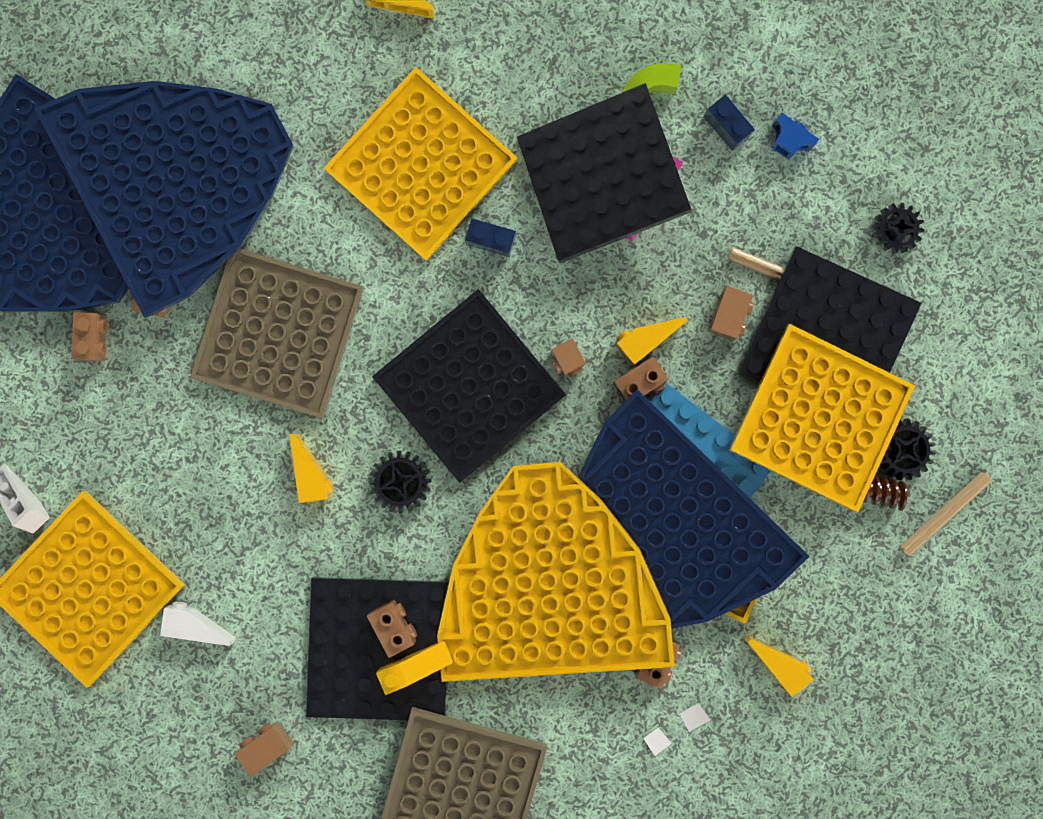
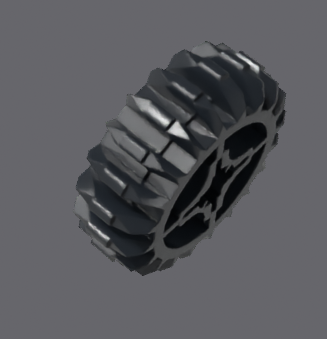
M908 418L904 419L903 422L900 419L889 443L892 448L891 454L888 456V450H886L880 463L882 465L880 472H888L887 476L889 478L896 476V480L901 481L903 478L912 480L913 476L920 477V471H928L925 464L934 463L929 459V456L936 454L934 451H930V447H934L936 444L935 442L928 441L933 435L931 433L924 434L927 428L925 426L919 427L918 421L911 423V420ZM902 430L912 434L904 440L894 436V434ZM917 444L919 445V454L915 450ZM901 445L906 446V454L901 453ZM903 459L913 463L911 466L903 469L895 465Z
M401 450L397 451V458L394 457L392 452H389V461L382 456L380 461L383 465L374 464V467L379 470L378 473L375 471L370 472L371 476L376 477V480L369 481V485H376V489H372L370 492L371 494L379 493V496L375 498L376 502L381 499L385 500L382 503V508H386L388 504H391L390 512H394L396 506H398L399 513H403L405 505L409 512L412 511L411 503L413 502L415 506L419 507L421 503L418 498L422 500L427 499V496L422 492H430L431 488L424 486L425 483L432 482L431 478H424V475L429 474L430 470L422 471L421 468L426 463L423 461L418 465L416 463L419 460L418 455H415L410 460L411 452L409 451L406 452L405 458H402ZM397 462L410 465L416 472L409 475L404 474ZM391 465L392 479L388 483L382 484L383 474ZM398 475L405 479L411 477L410 480L403 483V488H399L400 485L390 486V484L398 480ZM419 479L418 489L415 495L410 498L408 485L410 482ZM396 489L400 496H402L403 501L389 497L385 491Z

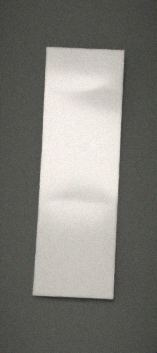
M699 703L680 713L689 732L710 721ZM659 728L643 738L654 756L672 744Z

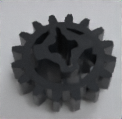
M893 203L888 208L885 207L880 210L881 214L875 216L874 219L878 223L873 224L872 228L877 229V232L872 236L879 237L880 240L876 244L880 245L883 243L885 245L884 251L892 248V254L897 253L899 249L901 253H905L908 251V248L911 250L916 247L915 242L918 243L922 240L918 234L925 232V229L919 226L924 223V220L917 219L920 214L919 211L912 213V205L905 209L904 203H900L897 207ZM894 214L892 221L886 222V219ZM911 235L906 242L902 243L905 240V236Z

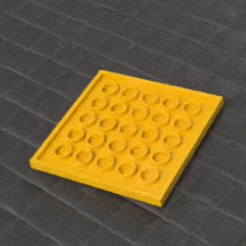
M415 67L323 169L427 261L518 161V158Z
M788 324L729 451L853 512H859L915 385Z
M82 491L0 578V606L88 688L177 595L185 584L87 491Z

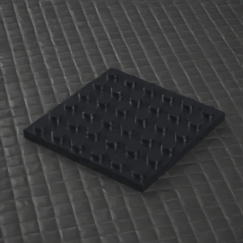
M646 83L517 136L559 263L692 212Z
M795 246L737 372L761 382L786 326L791 324L890 373L922 303Z
M479 289L372 376L459 483L566 396L564 391Z
M312 577L306 717L408 721L412 707L445 716L447 681L442 682L441 669L387 695L384 694L376 673L380 667L438 643L437 634L449 581ZM395 599L397 604L401 603L406 612L404 618L408 625H413L417 636L415 637L416 642L414 645L388 658L367 615Z

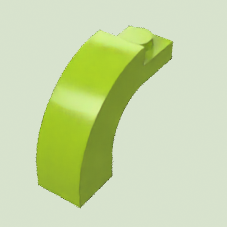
M673 63L649 65L635 73L626 83L622 92L646 83L649 93L664 92L675 94L678 88L681 65Z

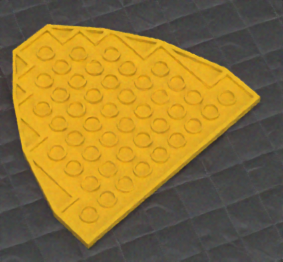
M561 461L514 465L479 512L452 567L437 639L438 643L445 640L453 663L441 669L442 682L675 667L671 620L639 547L608 507Z

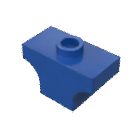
M781 113L772 125L776 131V139L771 148L788 160L796 151L805 150L809 152L819 141V138L806 130V126L803 123L792 120L784 113Z

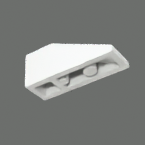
M3 464L0 467V504L14 527L34 533L50 517L38 498L6 464Z
M173 602V605L164 608L160 636L230 646L235 642V636L195 608L187 607V603Z

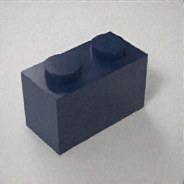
M726 94L710 106L703 116L732 151L755 131L753 126Z
M471 218L465 243L468 246L510 258L516 238V231Z

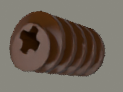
M874 476L863 503H867L869 497H871V504L876 505L878 499H880V506L885 507L887 501H889V508L894 509L898 503V510L903 511L908 497L907 485L902 481L897 482L893 479L887 480L884 477L878 478V476Z

